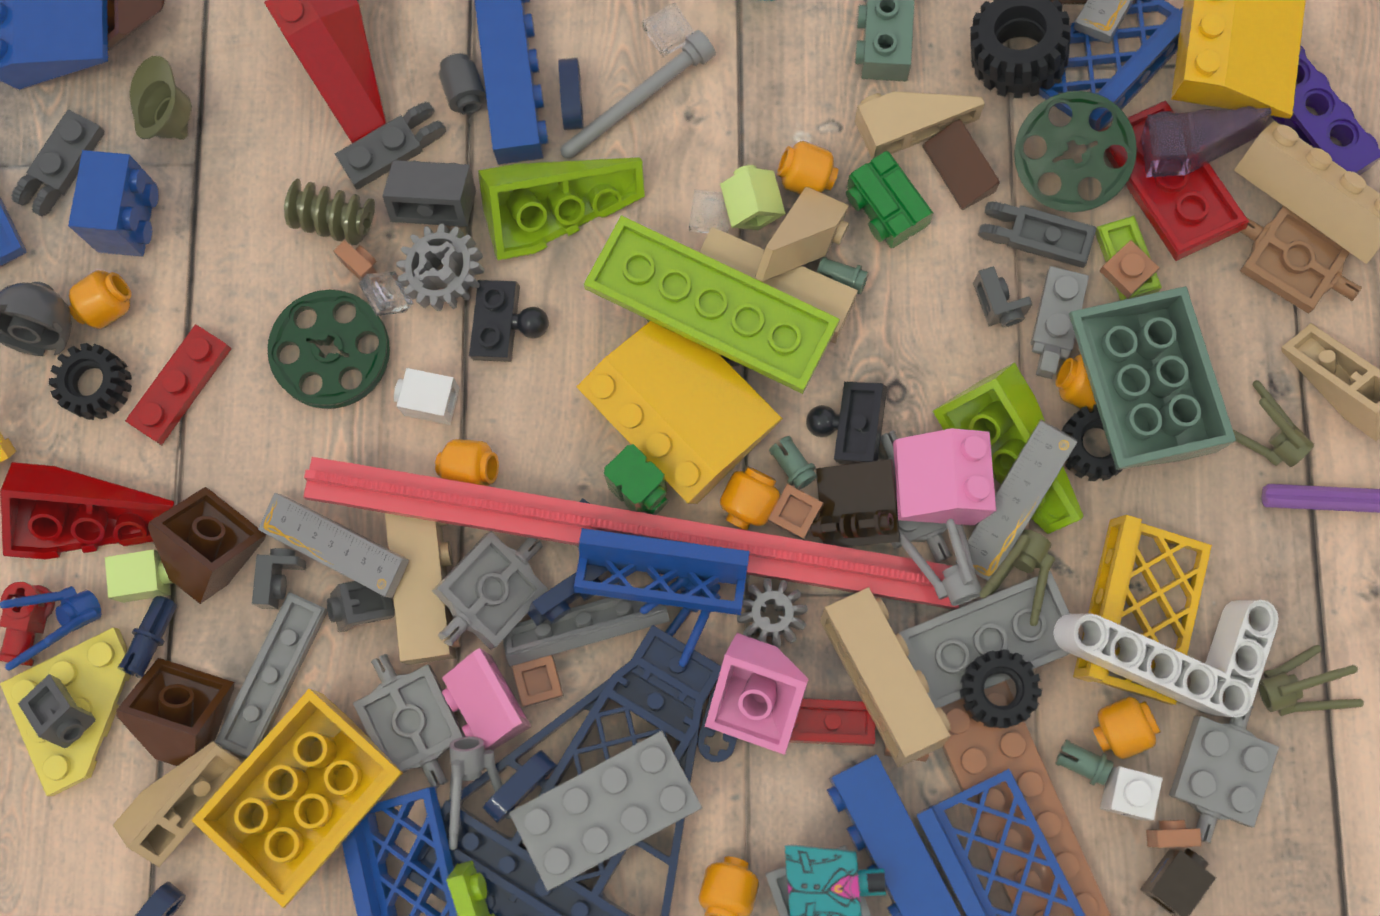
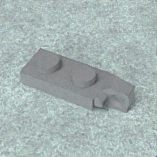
M1052 266L1049 267L1030 345H1033L1032 352L1040 354L1036 371L1037 376L1052 379L1053 374L1056 373L1059 359L1066 360L1069 358L1075 341V333L1069 313L1082 309L1089 275Z

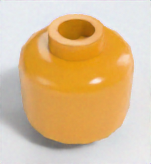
M800 141L793 147L787 146L778 166L777 176L782 177L783 187L791 192L801 194L805 187H809L822 193L824 189L830 191L833 188L837 179L838 168L833 167L834 157L831 151L806 141Z
M103 270L93 271L74 284L69 290L70 313L80 324L103 329L127 313L130 308L129 299L131 298V291L124 279L114 272L108 273Z
M1079 354L1074 358L1065 360L1057 373L1055 385L1059 388L1060 397L1064 402L1080 409L1087 406L1089 412H1092L1096 402L1082 356Z
M453 439L445 445L442 452L438 453L435 460V471L442 479L489 486L497 478L499 461L497 454L492 452L490 446L484 441Z
M748 466L745 471H735L731 475L720 498L721 507L728 512L726 520L744 530H748L750 524L755 526L765 525L780 498L778 489L774 487L776 480Z
M1126 697L1101 708L1097 713L1100 726L1093 728L1103 752L1111 749L1115 756L1123 760L1153 748L1156 744L1155 735L1161 732L1147 702L1139 703L1134 697Z
M726 856L723 862L712 863L706 868L698 896L700 905L706 910L705 916H750L752 914L759 888V880L753 872L748 870V862L740 858Z

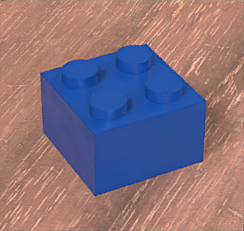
M82 150L68 226L98 253L144 257L145 246L150 243L152 238L150 217L152 207H156L158 203V187L130 154Z

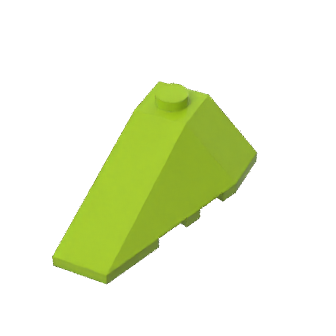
M640 157L520 163L478 170L482 207L497 260L535 254L547 248L546 244L566 233L570 236L580 231L579 227L599 216L605 218L645 197L643 164Z
M1015 362L980 380L932 411L943 430L953 428L990 432L993 478L1000 484H1002L1040 419L1045 421L1035 395ZM1064 466L1031 517L1047 534L1075 523L1084 517Z

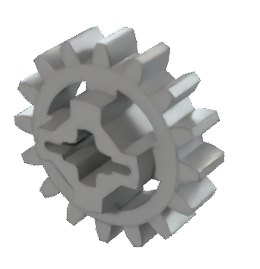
M440 223L437 232L434 233L426 226L424 227L425 236L421 239L414 234L410 236L414 243L411 248L402 246L401 251L407 258L406 260L398 261L396 264L401 271L405 272L398 277V281L406 287L404 292L412 300L416 299V302L423 308H426L431 303L435 310L441 311L444 302H447L453 309L457 308L456 298L461 296L468 301L470 295L467 289L469 287L479 288L480 286L474 276L475 274L484 273V268L480 263L476 262L483 255L477 247H474L476 242L469 234L464 236L459 227L455 226L450 232L444 223ZM443 264L442 269L438 270L437 268Z

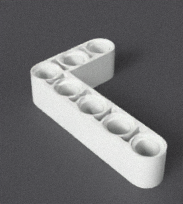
M1231 601L1222 611L1205 663L1095 614L1063 615L1056 622L1053 634L1057 645L1070 654L1205 714L1237 718L1248 713L1253 704L1277 630L1279 618L1277 610L1268 601ZM1249 613H1250V616H1251V622H1250V624H1249V620H1248V618H1249ZM1080 625H1082V627L1084 628V638L1082 642L1079 640L1078 637V628L1080 627ZM1117 641L1120 645L1118 658L1115 655V644ZM1236 653H1238V662H1237V663H1236V659H1235V658H1236ZM1153 658L1156 664L1154 672H1152L1151 670V661ZM1188 675H1190V679H1191V683H1190V687H1189V688H1188V686H1187V677H1188ZM1225 691V696H1226V697H1225V702L1223 703L1222 697H1223V692Z

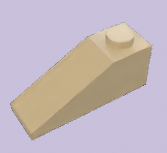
M897 91L882 96L880 93L866 97L861 101L860 105H857L855 124L871 158L874 159L885 151L893 154L929 140L958 119H961L964 125L979 120L985 102L982 97Z
M805 187L767 244L755 279L765 281L824 257L833 242L840 245L849 227V223L844 221L849 205L812 188Z
M1310 323L1282 346V352L1345 420L1373 440H1379L1380 369Z
M212 741L144 789L116 820L113 827L127 848L160 867L195 826L191 820L243 762Z

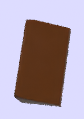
M961 119L952 122L923 144V149L962 210L996 192L1000 184L999 179Z

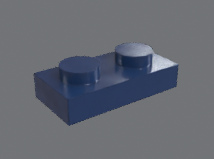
M588 564L585 581L603 582L608 569L604 566ZM576 572L531 602L528 615L536 626L547 619L551 624L555 623L571 610L569 604L580 597L586 601L594 596L574 592Z

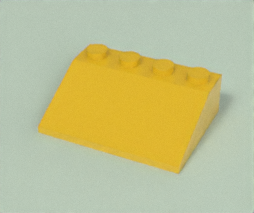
M1184 0L1171 100L1290 119L1293 114L1306 0Z
M649 321L607 355L576 386L631 445L634 444L647 457V462L651 461L665 475V481L687 504H698L783 419L720 354L652 321Z
M308 689L191 821L282 908H285L403 773L323 693Z

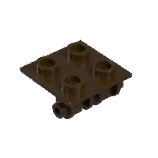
M893 459L816 468L819 501L824 503V506L820 511L818 520L813 521L811 524V532L815 538L819 537L824 544L841 547L901 542Z

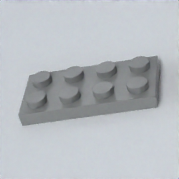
M1051 571L1048 574L1042 608L1036 626L1030 625V617L1038 576L899 632L908 646V659L915 671L920 670L928 682L930 689L928 695L935 708L943 707L963 698H960L962 675L965 674L966 668L971 662L989 651H1000L1003 649L1009 650V653L1012 654L1019 653L1023 655L1022 659L1024 661H1030L1034 665L1032 670L1070 654L1061 649L1054 639L1053 632L1056 622L1063 615L1070 613ZM1004 673L991 674L985 682L984 689L1011 679V677Z
M660 731L510 811L509 814L547 891H550L702 809V806L663 731Z

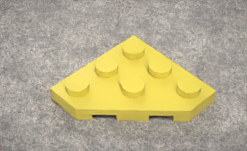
M113 627L0 683L46 796H55L91 778L97 764L95 758L103 738L108 736L116 710L119 707L117 702L125 681H129L131 675L117 668L128 650L118 628ZM48 674L60 679L76 705L92 713L95 718V722L82 736L67 748H62L38 737L18 705Z

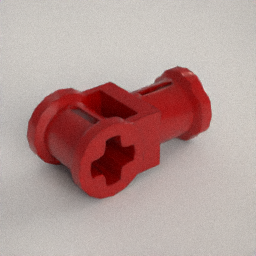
M15 582L3 591L1 601L9 600L13 597L19 598L52 592L49 588L41 585ZM55 601L44 603L43 607L38 606L39 604L3 609L0 627H5L6 631L0 651V661L10 662L34 645L36 633L44 634L46 621L54 610ZM30 658L20 665L33 666L34 659Z

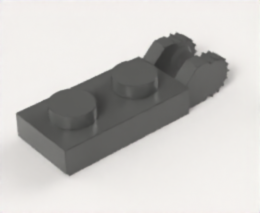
M425 101L410 108L403 117L402 115L398 116L335 153L356 190L389 172L393 160L408 161L423 152V148L445 134L446 127L441 121H434L428 126L426 125L415 136L412 133L411 129L433 115L434 109L429 102Z
M67 109L27 170V175L21 177L17 186L14 187L13 194L11 195L13 202L21 206L26 205L31 200V197L35 195L40 185L43 184L45 187L41 188L33 202L32 210L42 217L49 214L51 208L54 207L61 195H65L78 175L82 150L93 151L104 135L105 131L101 126Z
M996 201L986 204V215L1004 222L1014 221L1012 230L991 224H982L978 231V236L997 244H1008L1007 246L1081 268H1084L1087 264L1096 232L1095 226L1022 205L1015 207Z

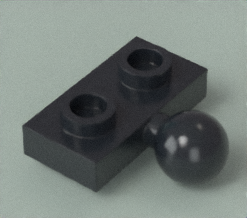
M478 280L480 286L476 292L469 356L473 360L512 362L515 330H519L528 338H538L548 329V316L538 307H528L522 310L520 314H517L520 286L516 281Z
M844 382L840 414H836L832 408L824 405L816 406L809 411L806 425L813 435L827 437L834 433L835 430H838L834 460L837 463L856 464L878 461L887 387L883 383Z

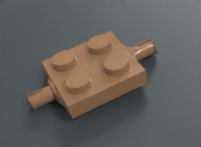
M1282 206L1273 220L1264 227L1247 218L1249 224L1240 233L1254 242L1251 254L1240 269V272L1308 314L1314 310L1323 294L1331 288L1350 299L1351 302L1361 291L1362 286L1341 275L1344 261L1350 252L1285 206Z

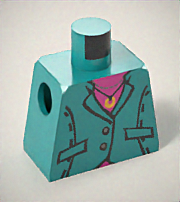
M803 845L785 846L790 916H862L861 897L886 895L884 868L858 870L856 851Z

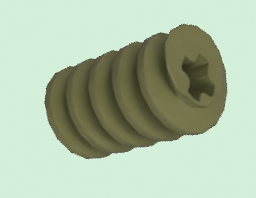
M300 179L292 182L284 204V217L286 224L290 228L298 229L301 227L307 233L316 231L322 237H328L331 234L334 240L343 241L346 239L350 245H358L367 235L375 211L374 199L368 198L362 208L360 207V196L353 194L347 204L345 203L344 191L338 190L334 198L331 199V190L328 186H323L319 194L316 195L315 183L308 182L304 191H301Z

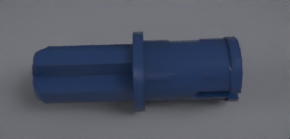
M156 596L153 599L140 627L134 628L132 634L135 636L117 667L119 670L131 676L136 674L137 678H142L145 675L144 673L157 647L163 646L165 642L162 636L177 608V604L174 601L163 596Z

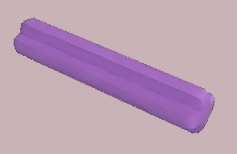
M1268 484L1263 487L1261 494L1263 506L1271 508L1380 513V489Z

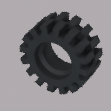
M88 343L80 344L81 350L75 346L68 348L67 350L71 356L67 357L61 353L57 359L62 362V365L60 367L53 365L51 368V372L57 375V378H49V385L56 388L50 391L53 398L59 400L57 403L62 408L89 420H94V416L99 419L108 418L106 411L112 414L117 413L119 409L115 404L119 401L125 405L128 398L124 397L122 393L123 391L131 392L132 385L125 382V380L132 379L131 373L125 369L128 367L125 362L97 344L91 346ZM88 369H100L103 373V381L99 389L92 395H82L78 389L80 376Z
M1094 404L1092 412H1089L1087 406H1085L1076 414L1074 413L1061 430L1078 441L1067 458L1068 462L1065 466L1068 470L1073 467L1077 471L1075 475L1079 478H1082L1084 475L1088 476V481H1096L1099 478H1102V481L1108 480L1112 476L1119 474L1123 469L1116 470L1111 453L1105 457H1095L1086 451L1083 445L1085 432L1092 428L1103 430L1104 428L1097 405Z
M993 650L979 656L968 665L960 681L962 683L960 698L963 697L965 702L963 706L966 711L971 712L972 718L975 721H980L984 723V726L990 728H1008L1026 721L1031 717L1032 711L1037 709L1039 705L1037 700L1042 693V688H1038V682L1041 680L1039 674L1035 675L1032 670L1034 665L1030 661L1026 662L1022 659L1023 655L1009 653V650ZM1004 673L1014 681L1016 695L1010 704L998 706L991 703L986 697L984 685L991 674Z

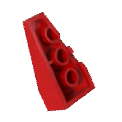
M265 1L264 4L351 143L385 125L386 118L358 1Z
M12 462L0 490L3 556L47 560L60 557L61 552L82 549L83 553L97 551L98 546L119 543L122 546L153 542L148 530L149 522L174 507V501L56 466Z

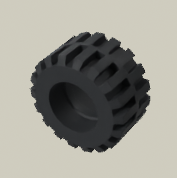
M993 0L992 3L985 1L981 5V13H975L973 18L970 41L972 67L975 68L977 79H984V87L990 91L993 88H997V94L1006 97L1007 93H1014V98H1022V93L1028 92L1032 97L1039 94V88L1043 87L1048 90L1054 86V79H1061L1064 74V67H1067L1069 61L1071 25H1069L1070 18L1067 11L1062 12L1063 5L1058 0L1052 2L1050 0ZM1015 37H1027L1038 42L1035 46L1023 50L1010 49L1002 45L1005 41Z

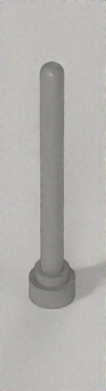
M696 30L685 39L686 44L681 47L682 52L567 141L561 147V155L567 159L574 157L691 64L696 66L699 63L704 65L716 55V51L708 38L700 30Z

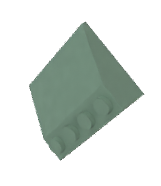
M1187 286L1075 310L1069 313L1116 470L1178 462L1221 451L1236 441Z

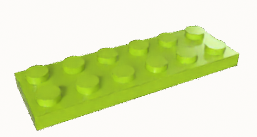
M622 215L584 282L585 290L801 394L804 393L840 321L839 318Z

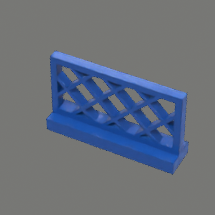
M1135 0V4L1131 5L1127 14H1137L1138 27L1117 29L1112 38L1114 54L1092 56L1090 42L1101 40L1074 30V21L1071 24L1070 44L1084 43L1086 56L1069 58L1068 65L1064 67V74L1060 79L1061 83H1055L1048 90L1043 87L1039 88L1038 95L1046 100L1059 93L1090 90V92L1096 94V89H1100L1097 93L1098 95L1109 99L1122 110L1177 52L1183 7L1179 10L1165 0ZM1158 11L1167 17L1162 25L1144 26L1143 13ZM1140 37L1141 47L1137 51L1119 52L1118 39ZM1115 63L1116 73L1112 78L1094 80L1093 65ZM1087 66L1089 80L1066 82L1065 68ZM1058 103L1054 105L1072 118V110L1067 104ZM1104 107L1096 108L1089 116L1090 126L1096 131L1104 129L1113 120L1112 113Z
M1010 769L917 813L916 816L966 916H998V914L1001 916H1020L1016 912L1023 891L1048 899L1043 916H1049L1053 901L1071 907L1075 916H1086ZM1004 781L1007 782L1014 796L1009 814L984 805L989 788ZM983 792L980 803L968 800ZM959 803L977 808L971 832L953 827L945 810ZM1017 804L1025 819L1013 816ZM982 811L1007 819L1000 843L975 834ZM1012 821L1030 827L1034 835L1030 853L1004 845ZM957 834L968 838L965 849ZM973 840L998 848L991 872L972 865L968 854ZM1037 844H1039L1046 859L1034 855ZM1002 850L1027 859L1020 883L995 874ZM1032 861L1051 867L1055 878L1050 893L1025 885ZM977 874L988 878L985 889ZM993 880L1018 888L1011 912L992 905L988 895ZM1058 884L1060 885L1067 900L1055 896Z
M428 787L376 803L342 842L357 916H398L395 903L399 895L414 906L409 916H420L421 912L427 916H458L446 880L454 866L436 787ZM421 799L424 800L427 818L422 827L408 818L414 802ZM401 806V809L398 811L394 807ZM383 811L395 820L387 837L379 832L375 815L377 812ZM403 826L417 836L409 854L395 844ZM425 842L435 849L437 860L432 870L417 860ZM389 853H392L404 862L396 880L388 874L386 859ZM412 869L427 879L419 897L404 886ZM435 885L445 893L447 903L442 913L426 903Z

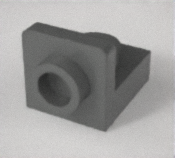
M995 267L978 271L973 285L988 326L1001 323L1002 327H1009L1025 319L1024 315L1028 313L1032 306L1030 297L1007 303V300L1010 298L1009 289L1003 277L998 278Z
M273 548L270 549V555L257 554L252 604L262 609H278L279 599H284L287 587L286 576L282 575V569L306 570V561L295 556V551L290 549Z
M356 581L338 584L330 593V598L327 599L329 619L332 623L336 622L339 633L348 631L352 626L391 619L395 616L392 598L384 597Z
M50 674L18 703L38 737L62 748L69 747L95 722L92 713L78 707L61 680Z

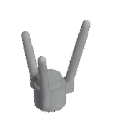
M948 519L946 522L958 564L942 572L945 577L942 581L900 530V543L934 586L939 600L948 597L951 605L955 606L979 597L982 589L974 571L963 525L955 524L953 519Z
M461 737L449 744L451 760L449 796L451 798L450 850H455L458 843L462 781L478 779L482 775L481 771L486 768L494 791L496 792L502 786L495 766L494 750H484L483 740L477 737Z

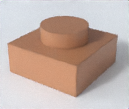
M343 240L333 250L340 262L369 289L380 279V276L373 267L377 261L361 245L354 249Z
M1130 240L1102 266L1100 272L1128 299L1160 267Z
M787 484L768 521L805 540L811 530V524L817 519L824 503Z
M553 655L511 666L522 707H528L564 696Z
M1185 820L1159 821V829L1146 830L1148 847L1202 846L1200 829L1186 828Z

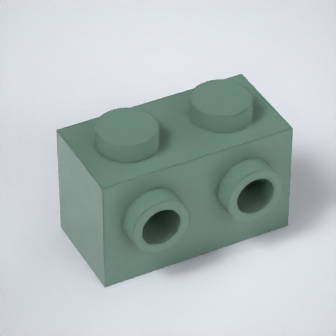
M866 0V5H859L857 28L864 29L863 41H856L855 64H862L861 79L907 82L912 59L915 0Z

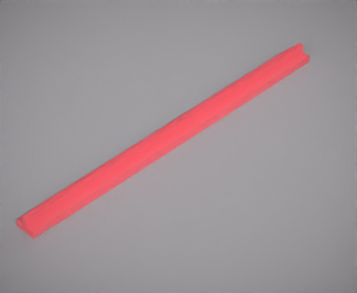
M312 457L309 470H305L304 478L307 482L303 497L306 500L579 546L581 529L584 528L750 551L747 575L853 593L869 587L872 594L876 597L953 610L959 608V605L952 606L948 597L939 600L934 586L912 558ZM926 561L941 581L945 579L942 572L951 567V565Z

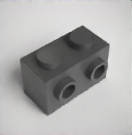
M393 160L382 197L391 222L430 225L444 223L447 226L467 227L476 188L470 164Z

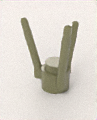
M1256 380L1253 382V387L1261 396L1259 404L1280 429L1269 439V443L1273 445L1272 449L1233 430L1236 441L1265 456L1275 466L1284 461L1289 467H1293L1311 451L1314 443L1294 425L1260 381Z
M1024 529L1010 553L980 591L979 596L986 598L994 594L1014 566L1027 573H1032L1035 568H1040L1030 617V625L1036 626L1042 608L1049 570L1055 561L1053 556L1047 554L1051 548L1050 541L1035 531Z
M1315 645L1281 666L1265 671V679L1260 680L1258 685L1260 696L1268 711L1274 712L1278 710L1280 716L1293 712L1362 707L1364 705L1362 699L1297 702V700L1303 698L1304 689L1357 673L1358 667L1350 665L1300 681L1294 674L1287 676L1286 673L1321 652V646Z

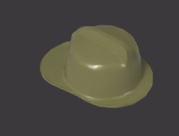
M151 56L144 60L137 68L130 86V104L135 121L136 135L141 139H150L154 136L162 139H172L173 137L185 139L188 136L187 123L192 111L191 100L176 86L169 62L161 56Z

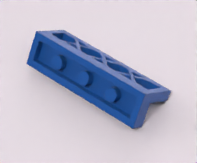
M582 528L574 592L741 615L750 551ZM588 564L604 566L612 574L611 577L601 583L585 581ZM635 571L647 572L654 582L644 588H636L631 586L626 577ZM676 577L688 578L695 588L686 594L674 593L667 583ZM718 582L735 584L734 601L716 599L709 588Z

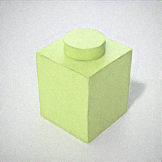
M755 165L742 166L734 171L732 177L720 184L732 228L760 230L786 214L775 173L772 170L758 169Z
M153 549L105 557L108 598L125 603L155 598L156 596L171 595L170 584L173 582L168 578L158 551Z

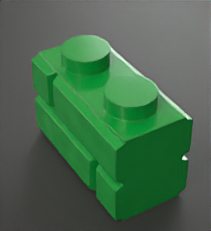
M889 151L883 152L868 164H864L849 175L846 196L855 210H864L871 220L868 222L869 229L879 242L885 240L890 248H895L930 224L933 216L932 210Z
M634 444L627 445L604 468L603 474L609 490L621 502L624 501L630 511L656 515L668 503L669 500L665 497L667 494L665 475L651 461L647 462V457Z

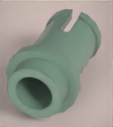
M822 257L817 269L819 274L858 290L857 294L860 295L868 278V272L862 270L861 265H857L855 268L830 260L827 257Z
M791 436L779 440L788 452L787 456L776 443L769 449L770 454L774 456L789 477L787 480L789 485H794L800 490L817 478L814 472L816 466L813 463L808 464L794 444Z
M1066 739L1061 747L1062 751L1077 759L1059 752L1055 764L1090 779L1089 784L1093 786L1096 782L1104 785L1111 773L1114 762L1108 760L1105 753L1099 756Z

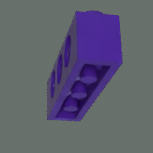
M1300 45L1292 117L1290 119L1271 117L1280 125H1286L1294 129L1299 138L1313 148H1319L1327 152L1331 156L1332 161L1346 171L1361 175L1380 159L1378 143L1357 122L1350 106L1339 99L1331 89L1327 77L1322 72L1316 70L1306 57L1304 48ZM1306 106L1313 108L1318 115L1311 114ZM1330 137L1338 139L1342 146L1334 144Z

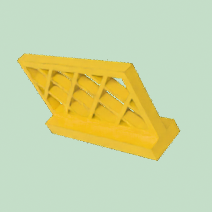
M1123 515L1110 519L1088 614L1099 615L1120 625L1121 618L1132 612L1143 631L1141 635L1158 643L1159 641L1154 633L1170 624L1178 637L1174 650L1187 655L1212 545L1141 523L1142 519L1133 516ZM1141 534L1153 538L1161 554L1145 562L1138 549ZM1167 543L1174 544L1175 546L1169 548ZM1181 548L1197 552L1194 568L1185 574L1173 556V553ZM1165 559L1176 579L1160 588L1149 567ZM1134 562H1135V563L1137 564V566H1138V567L1135 568V569H1133V567H1134ZM1141 572L1152 593L1136 602L1129 589L1131 578ZM1179 584L1187 599L1185 608L1174 613L1163 593ZM1156 598L1167 618L1150 627L1140 607ZM1125 601H1126L1127 604H1128V607L1124 609V605H1125ZM1120 645L1115 648L1116 656L1120 654ZM1077 657L1073 674L1074 678L1087 682L1094 681L1169 705H1176L1177 703L1176 700L1145 686L1132 683L1127 678L1119 679L1109 676V670ZM1155 660L1151 662V670L1156 666Z

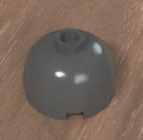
M23 282L9 285L0 291V343L18 352L34 356H43L45 350L56 349L54 355H57L65 349L72 326L70 309L60 295L54 292L51 286L42 282Z

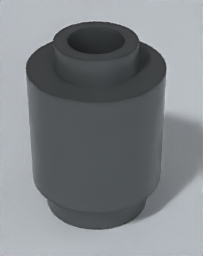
M463 53L447 56L440 63L439 78L449 108L461 114H471L478 111L486 100V93L476 64L469 59L468 55Z

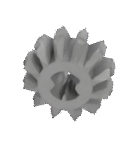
M770 578L764 579V593H761L754 584L750 585L748 591L755 601L743 598L742 608L752 612L737 615L738 623H753L744 630L743 635L751 637L758 631L761 633L758 637L759 641L766 642L767 636L772 637V645L777 646L778 649L781 648V634H783L788 642L794 643L796 636L789 626L797 630H804L806 626L803 620L793 617L807 613L806 605H792V603L799 599L801 592L797 589L786 596L784 593L788 582L785 580H781L779 583L778 591H772ZM774 604L776 611H783L784 617L779 615L778 623L770 624L768 617H761L760 611L766 612L767 605Z

